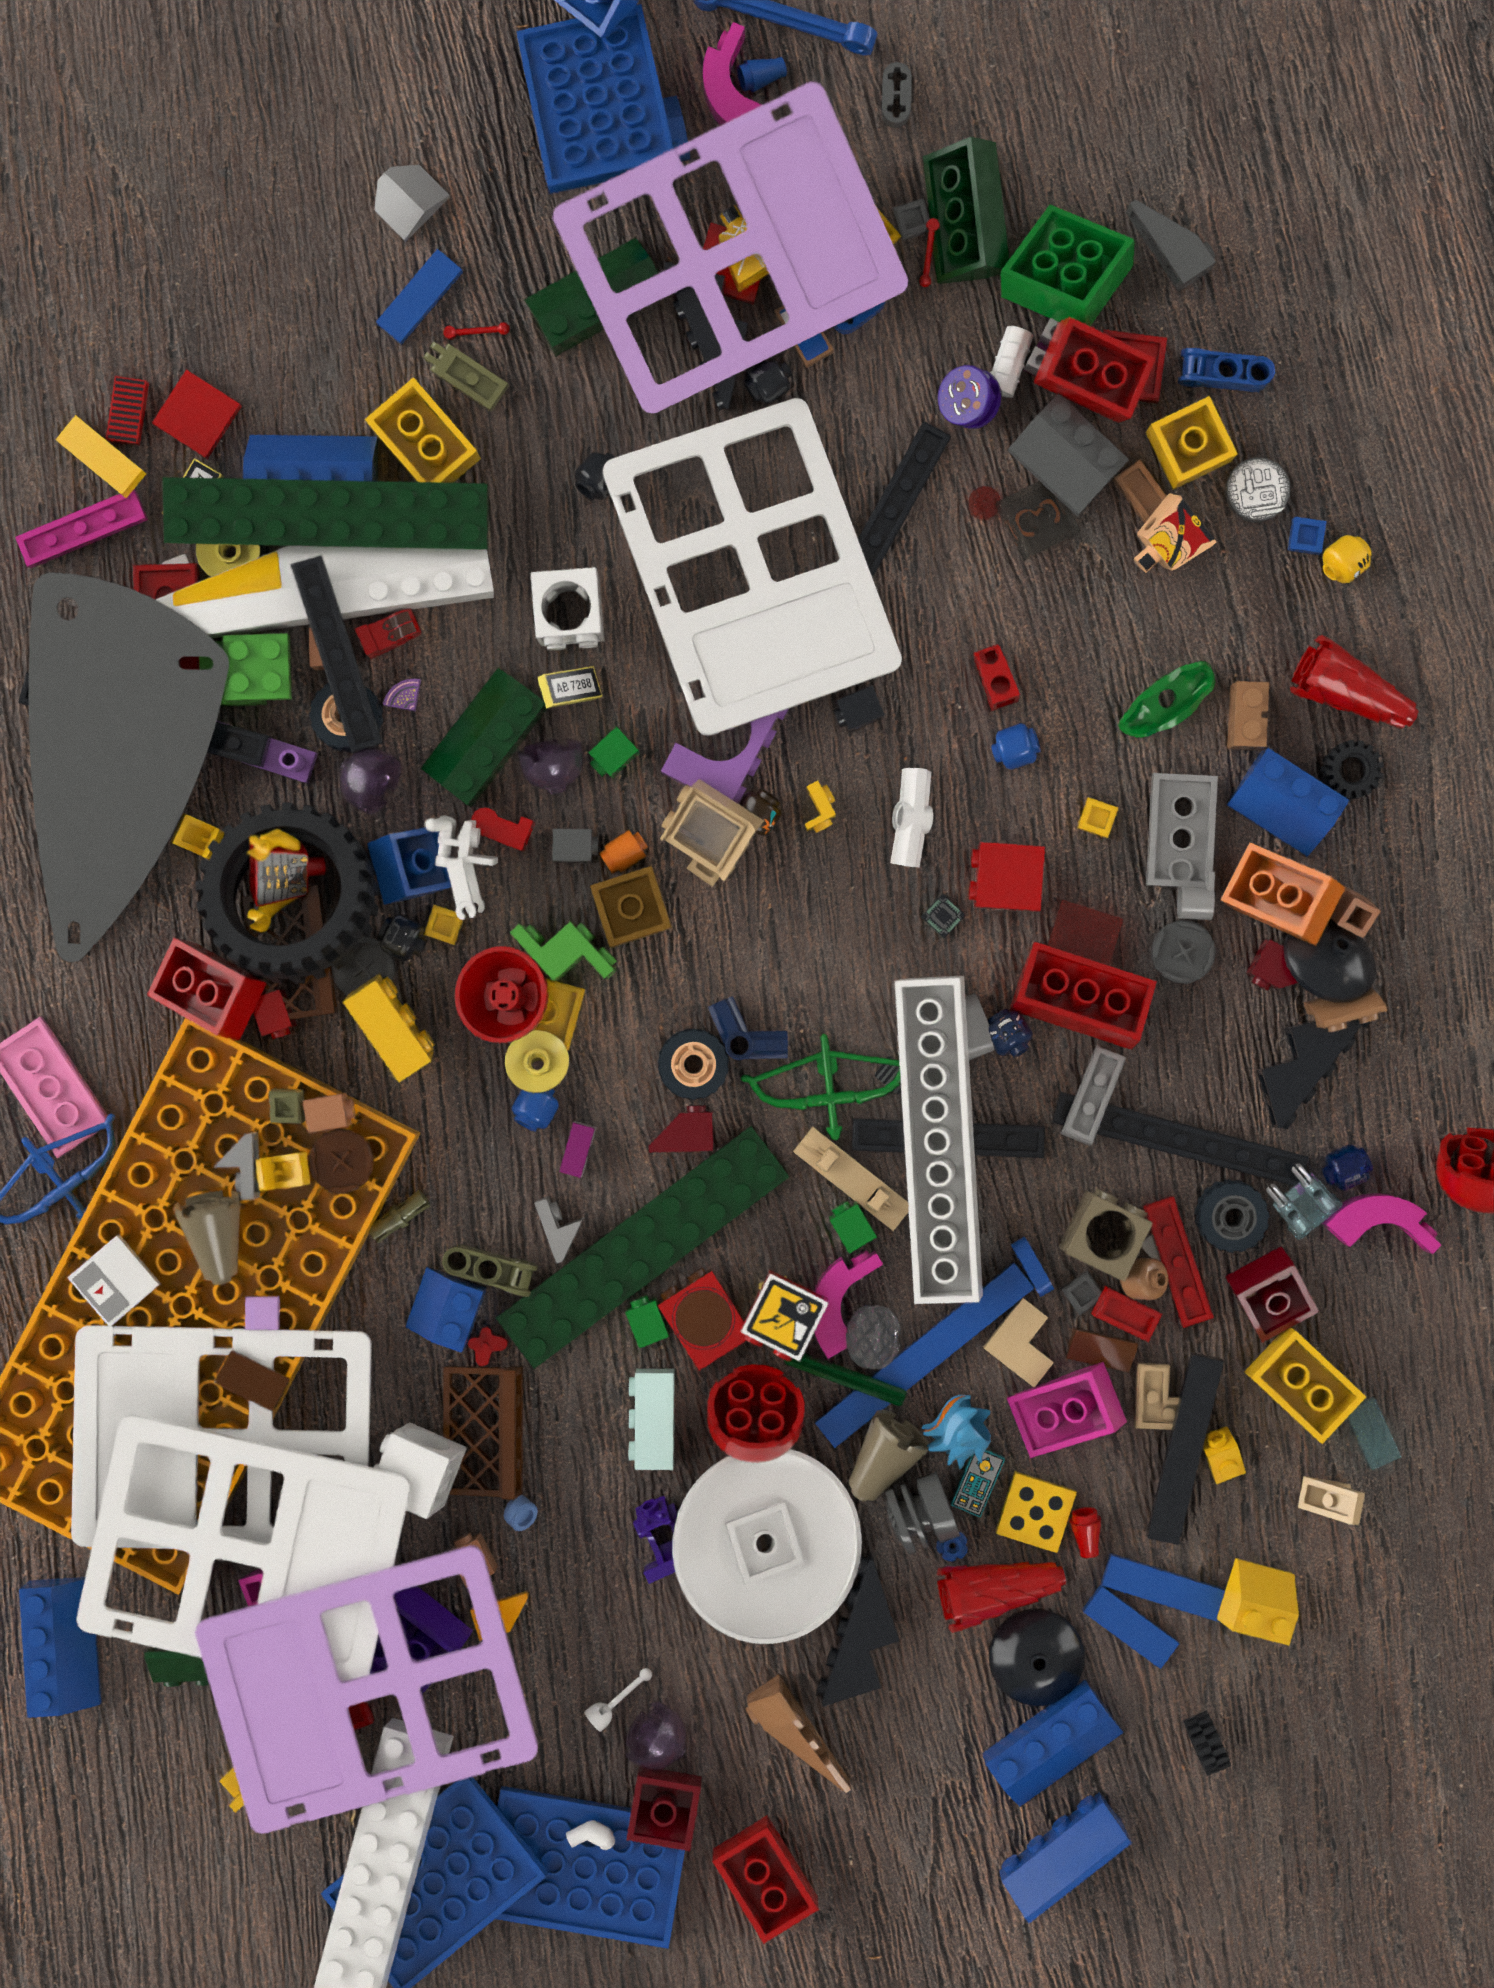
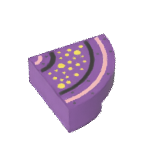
M406 679L397 683L386 694L383 705L416 712L421 680Z

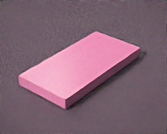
M43 1017L37 1018L0 1043V1073L47 1144L105 1122L108 1116ZM98 1132L54 1148L52 1152L56 1158H60Z

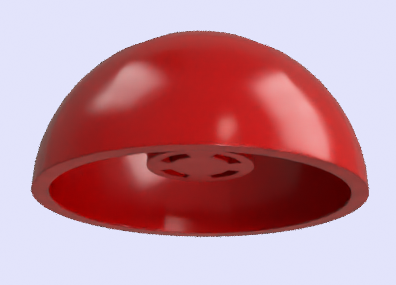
M504 946L491 947L477 953L465 964L456 982L455 1004L460 1019L471 1033L489 1042H512L528 1035L541 1022L548 1006L549 989L544 972L533 958L515 948Z

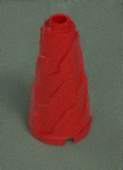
M1324 635L1318 636L1314 641L1321 645L1317 649L1309 646L1300 659L1291 680L1298 684V687H1290V692L1294 695L1328 705L1337 710L1355 713L1377 723L1383 722L1399 729L1404 728L1405 725L1410 727L1416 720L1419 711L1416 709V703L1396 690L1395 686L1380 677L1365 663L1349 654L1332 639Z
M1029 1562L1005 1565L983 1564L968 1567L967 1565H947L937 1569L938 1576L945 1575V1579L937 1581L945 1620L954 1619L955 1624L948 1626L952 1633L982 1624V1621L998 1617L1009 1610L1039 1602L1038 1599L1059 1593L1061 1586L1066 1585L1062 1566H1056L1054 1562L1031 1564Z

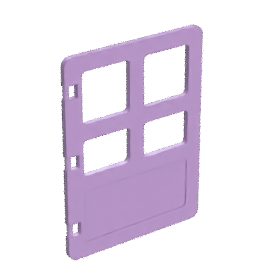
M809 82L769 103L558 205L553 213V221L640 406L648 413H657L904 292L908 285L907 275L826 92L816 82ZM788 103L792 114L775 122L771 111ZM696 148L700 159L683 167L678 156ZM716 161L719 163L747 224V229L745 232L713 248L703 250L699 246L672 187V182L709 162ZM604 193L609 204L591 212L587 201ZM642 195H649L679 256V263L621 293H614L587 239L583 226L585 223ZM753 254H759L763 259L789 319L786 324L747 342L742 339L716 283L715 274ZM685 287H691L694 289L721 347V355L666 383L657 384L627 324V317Z
M476 1546L462 1547L202 1620L196 1628L197 1642L252 1829L258 1833L264 1834L297 1823L316 1820L385 1801L388 1798L403 1794L407 1795L480 1775L490 1770L532 1760L537 1753V1739L482 1550ZM453 1575H463L466 1579L483 1642L424 1660H413L394 1599V1593ZM366 1600L371 1604L388 1668L384 1671L343 1681L339 1678L321 1614L330 1609ZM490 1669L494 1677L510 1735L504 1739L445 1755L439 1753L421 1693V1687L477 1670ZM392 1694L398 1699L415 1762L384 1772L369 1774L364 1766L348 1707ZM499 1749L501 1759L484 1763L482 1753ZM401 1776L404 1786L386 1789L384 1780ZM304 1803L305 1813L289 1817L287 1807Z

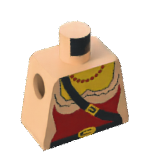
M1170 493L1138 531L1137 536L1146 548L1134 558V561L1145 573L1158 562L1163 568L1173 571L1213 546L1216 540L1181 496Z

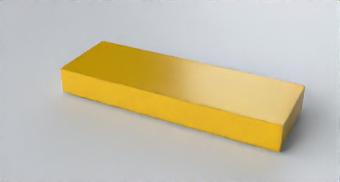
M76 415L55 439L125 498L130 495L147 474Z

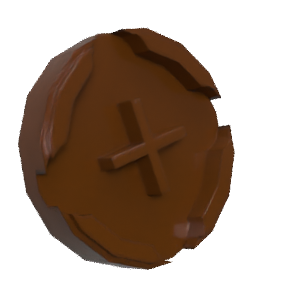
M336 1129L323 1134L315 1142L309 1154L308 1165L313 1179L321 1187L331 1193L345 1194L358 1190L369 1180L374 1170L375 1157L371 1145L363 1135L349 1129Z

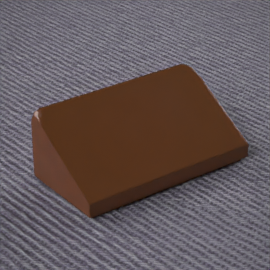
M1073 1327L1066 1358L1093 1365L1104 1362L1106 1368L1129 1373L1138 1343L1129 1339Z
M231 1350L214 1383L273 1411L277 1407L290 1378Z

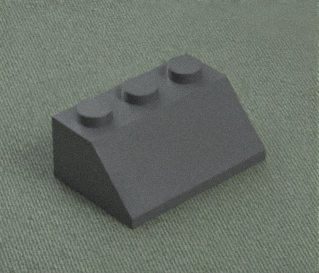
M1059 393L1033 419L1007 450L1076 516L1088 506L1129 461L1119 449Z

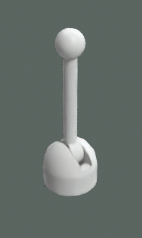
M643 1668L640 1671L639 1677L608 1704L598 1702L591 1705L584 1712L591 1724L599 1732L605 1729L611 1722L612 1708L643 1681L650 1680L652 1671L649 1668Z

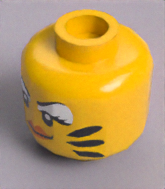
M1345 535L1326 548L1323 553L1322 561L1325 575L1333 581L1337 580L1341 583L1352 582L1370 566L1371 549L1369 545L1358 536Z

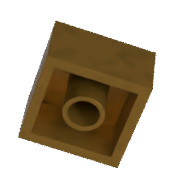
M652 866L590 886L610 948L672 929Z

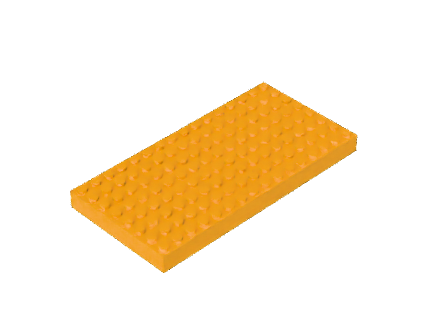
M185 1018L0 1376V1503L73 1540L71 1536L75 1337L77 1332L87 1325L107 1324L67 1277L115 1236L120 1234L161 1284L113 1326L245 1328V1297L280 1296V1329L319 1331L369 1235L370 1228L376 1221L421 1133L347 1095V1098L353 1100L355 1107V1118H351L352 1125L308 1133L306 1118L302 1124L270 1123L269 1091L273 1088L304 1090V1100L342 1094L343 1092L242 1040L238 1041L216 1036ZM336 1129H349L363 1135L371 1145L375 1157L374 1170L369 1180L358 1190L345 1194L331 1193L321 1187L313 1179L308 1165L309 1185L260 1191V1197L256 1199L241 1200V1192H237L235 1188L236 1173L240 1172V1167H214L245 1134L251 1132H258L259 1158L306 1152L309 1164V1154L315 1142L323 1134ZM222 1191L223 1197H232L231 1191H235L240 1196L237 1273L231 1277L232 1280L230 1282L214 1285L212 1281L204 1279L175 1216L174 1206L179 1202L180 1207L187 1205L186 1198L202 1193ZM115 1334V1345H132V1335ZM215 1337V1347L232 1348L233 1337ZM202 1355L200 1357L199 1425L203 1428L246 1429L249 1425V1400L214 1383L228 1355ZM278 1356L275 1358L274 1371L290 1378V1381L277 1407L273 1410V1419L305 1357ZM199 1454L197 1522L211 1464L209 1457ZM235 1465L225 1512L248 1469V1465ZM117 1548L114 1562L178 1595L184 1589L190 1561L188 1552L178 1549Z

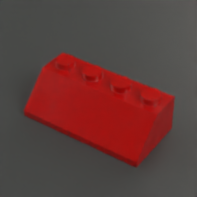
M1034 941L1018 980L1010 1010L1018 1011L1020 1014L1132 1050L1141 1040L1157 981Z

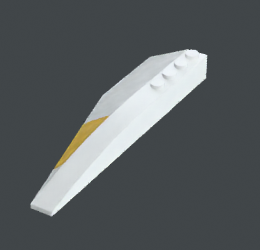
M286 546L155 600L190 620L213 639L223 637V635H240L309 625L290 564L319 555L323 556L343 620L398 612L409 608L419 609L494 598V590L487 550Z

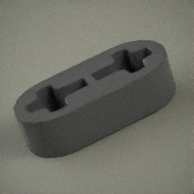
M900 62L889 64L885 68L882 78L881 115L884 123L892 128H899L905 125L909 120L911 111V71L908 66ZM896 72L900 73V78L905 79L901 80L899 91H894V82L891 80ZM893 99L899 100V109L905 111L900 112L899 118H894L893 113L889 111L893 108Z

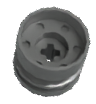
M936 1471L917 1478L919 1494L912 1496L905 1483L900 1485L905 1498L903 1500H897L893 1488L885 1490L887 1512L897 1539L906 1548L908 1555L917 1553L912 1540L914 1537L919 1536L924 1550L929 1548L927 1533L930 1531L934 1532L940 1543L960 1536Z

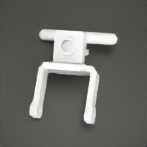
M442 815L439 818L428 819L425 823L426 829L431 832H439V848L435 865L448 869L457 907L456 914L459 919L464 920L466 915L463 913V908L465 907L469 917L473 918L477 912L476 906L473 903L478 904L479 913L485 910V902L481 897L474 864L493 866L498 863V857L473 854V847L478 848L480 841V828H476L475 820L465 821L459 836L455 837L456 820L454 818ZM452 846H459L458 857L451 856Z

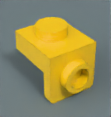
M819 781L808 785L806 790L820 816L805 823L804 826L807 831L814 828L815 832L818 833L833 825L831 819L836 816V813L831 806L835 799L827 784L821 787Z
M183 813L170 842L210 860L213 853L208 849V846L212 840L220 843L224 832L211 824Z
M306 1152L258 1158L255 1160V1175L260 1191L310 1184Z
M1222 1427L1207 1433L1203 1451L1216 1485L1245 1474L1246 1471L1239 1447L1229 1428Z

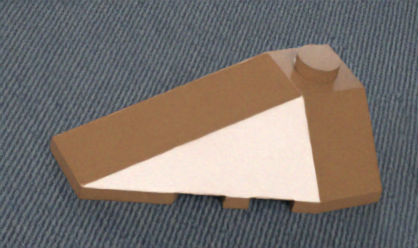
M779 1674L747 1695L748 1707L745 1709L755 1725L760 1723L767 1733L842 1791L847 1793L851 1790L849 1777Z

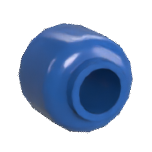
M1023 723L999 730L996 734V743L991 745L996 762H1003L1004 766L1009 770L1034 763L1037 753L1041 752L1034 728L1029 729Z
M551 1089L542 1093H531L521 1090L511 1107L515 1115L514 1121L533 1132H536L537 1129L547 1128L559 1108L557 1099L553 1097L555 1091Z

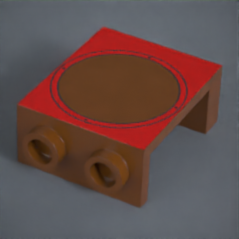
M703 1267L687 1277L689 1283L680 1289L677 1285H674L661 1293L662 1300L657 1305L699 1371L747 1341L744 1339L746 1334L741 1332L744 1320L716 1278V1272L713 1268L705 1271Z

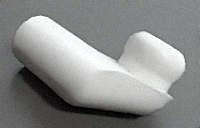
M595 1820L587 1821L566 1832L567 1840L572 1848L585 1841H589L603 1850H608L615 1844L613 1831Z

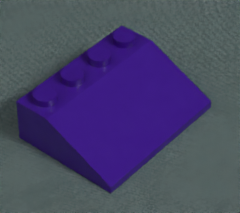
M418 1586L394 1593V1599L412 1659L415 1661L460 1650L473 1632L471 1628ZM379 1635L370 1674L384 1671L388 1668ZM432 1683L423 1685L421 1693L423 1694Z

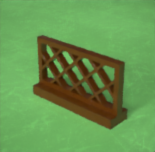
M308 886L307 894L301 896L302 910L295 919L283 910L278 911L292 923L281 937L269 928L266 930L278 940L275 945L280 946L281 943L290 945L285 941V938L295 925L306 932V939L325 926L326 919L320 886ZM251 895L242 896L246 930L257 938L261 932H254L253 929H250V925L255 921L247 916L248 911L251 910V903L254 901ZM302 916L304 917L305 927L298 922ZM331 966L324 969L326 977L317 980L312 974L308 975L305 983L299 984L300 987L290 1000L282 996L283 1001L286 1003V1009L292 1007L297 1011L288 1013L291 1020L338 1014ZM311 979L313 983V990L307 986ZM273 983L271 987L266 984L267 993L276 991L275 988L279 983ZM303 989L314 995L315 1010L302 1011L293 1004Z
M523 1366L443 1367V1437L453 1441L460 1435L471 1447L464 1455L460 1468L469 1476L471 1481L465 1487H452L449 1495L489 1496L515 1500L523 1494ZM452 1374H463L472 1384L460 1394L452 1386ZM472 1374L481 1375L477 1379H475V1377ZM486 1375H499V1389L491 1396L479 1382ZM474 1387L487 1399L477 1411L464 1399ZM452 1395L456 1398V1400L453 1403ZM498 1395H499V1403L495 1400V1398H496ZM458 1403L472 1415L462 1426L452 1418V1409ZM489 1404L499 1412V1421L492 1428L479 1415ZM474 1419L487 1432L477 1443L464 1431ZM452 1427L456 1430V1432L453 1435ZM498 1427H499V1435L495 1432V1430H496ZM489 1436L499 1444V1453L492 1460L479 1447ZM474 1451L487 1464L477 1475L464 1463ZM498 1459H499V1467L495 1464V1462H496ZM489 1468L499 1477V1489L488 1488L479 1479ZM475 1483L479 1488H471V1486Z

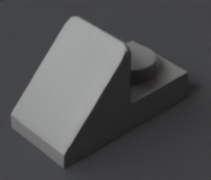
M258 1132L245 1134L214 1166L215 1168L240 1167V1172L236 1173L235 1188L237 1192H241V1200L260 1197L258 1181L255 1175V1160L259 1158Z
M548 1196L537 1200L534 1204L557 1264L565 1259L584 1218L560 1226L558 1221L563 1219L560 1208L556 1201L551 1203Z

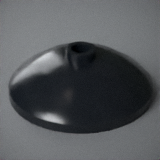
M1329 919L1316 946L1290 934L1285 939L1284 958L1286 965L1295 980L1311 994L1327 1001L1347 1003L1361 998L1372 987L1376 977V963L1369 946L1362 937L1337 925L1332 919Z
M1027 1609L1011 1615L997 1628L989 1647V1666L996 1684L1007 1696L1022 1704L1043 1706L1059 1701L1076 1687L1083 1673L1085 1652L1081 1638L1067 1619L1053 1611ZM1038 1658L1045 1660L1044 1665L1040 1668L1033 1666L1034 1661Z

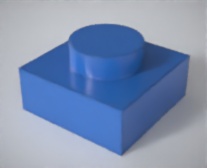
M1301 517L1292 518L1287 551L1320 555L1323 548L1326 521Z

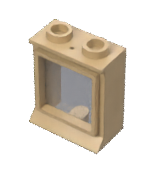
M698 779L692 786L686 784L679 794L677 801L681 804L676 812L671 810L661 825L665 831L660 839L669 842L717 873L724 882L736 868L735 864L748 848L751 838L764 820Z

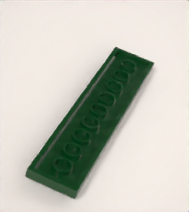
M162 477L164 543L489 549V484Z
M749 1126L531 1291L529 1297H522L498 1315L496 1319L533 1369H535L790 1176L754 1128Z

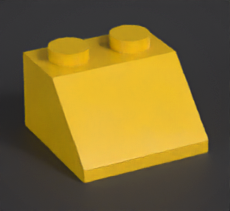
M1235 1558L1217 1620L1234 1632L1289 1646L1299 1616L1295 1575L1291 1572Z

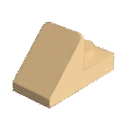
M1303 1476L1298 1508L1347 1524L1359 1525L1365 1493L1351 1489V1485L1347 1483Z

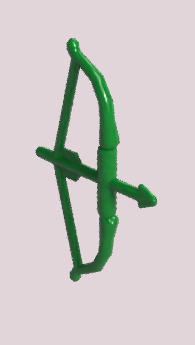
M822 1034L820 1037L821 1052L754 1077L748 1074L741 1076V1081L749 1083L762 1102L776 1108L806 1110L807 1106H828L830 1127H827L826 1131L834 1141L839 1139L842 1131V1126H838L837 1104L853 1103L855 1101L858 1104H862L872 1099L884 1097L899 1087L901 1083L900 1060L831 1051L826 1034ZM837 1058L899 1067L894 1080L882 1088L857 1092L853 1090L834 1092L832 1075L838 1070ZM817 1060L818 1073L825 1076L826 1093L808 1095L802 1098L777 1099L765 1094L757 1082Z

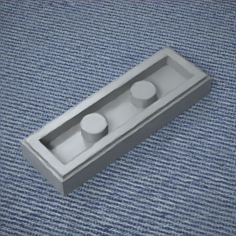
M1096 1045L1061 1131L1062 1135L1088 1146L1093 1144L1126 1057Z

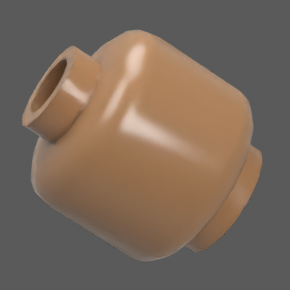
M1136 1258L1125 1282L1120 1280V1284L1126 1295L1132 1299L1156 1300L1166 1291L1168 1285L1167 1270L1163 1263L1157 1259Z

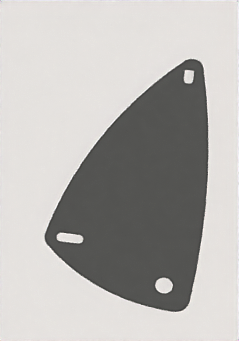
M51 572L41 575L36 580L32 598L29 649L31 778L40 863L56 950L63 960L77 962L89 952L123 912L152 870L170 839L192 793L207 754L223 698L229 669V659L226 652L190 620L147 595L122 585L93 577ZM65 597L74 599L79 607L77 616L72 620L61 618L57 612L58 602ZM184 656L210 657L213 660V667L209 670L182 669L179 666V660ZM72 921L80 925V944L68 943V925Z

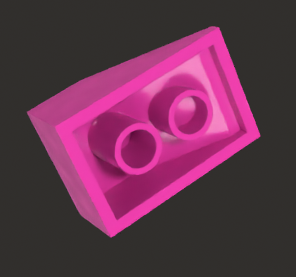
M1104 1362L1073 1371L1007 1398L1030 1458L1115 1433L1127 1423Z

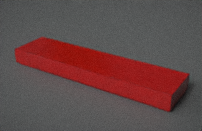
M1174 1196L1142 1205L1143 1211L1147 1212L1146 1219L1153 1223L1150 1232L1160 1262L1163 1263L1167 1270L1168 1287L1181 1326L1185 1328L1213 1319L1214 1316Z

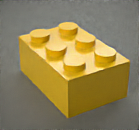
M414 377L365 419L373 432L417 482L453 483L481 459L473 445Z
M379 973L350 992L343 1003L398 1082H401L432 1061L435 1043L425 1029L420 1032L414 1021L417 1017L407 1003L402 1005L396 995L398 989L389 977L383 979Z
M1293 1328L1281 1332L1244 1371L1246 1375L1321 1444L1328 1439L1366 1398L1357 1387Z

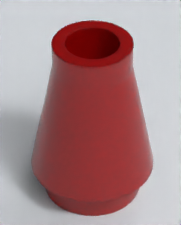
M1082 1507L1073 1510L1072 1518L1069 1522L1079 1548L1080 1556L1082 1558H1094L1099 1555L1101 1517L1095 1508Z

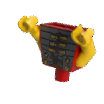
M280 829L273 830L261 837H249V850L247 853L249 854V893L256 907H259L258 910L251 909L248 911V918L255 921L250 925V929L262 933L265 932L270 926L271 918L278 911L298 897L307 894L308 877L325 875L324 857H308L302 842Z

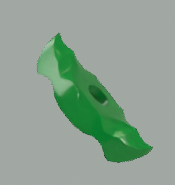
M1206 661L1187 664L1156 680L1134 700L1120 719L1118 728L1129 736L1148 737L1157 732L1170 729L1184 721L1214 689L1215 674L1210 664ZM1171 689L1174 693V701L1170 706L1162 707L1158 701L1159 695L1162 691Z

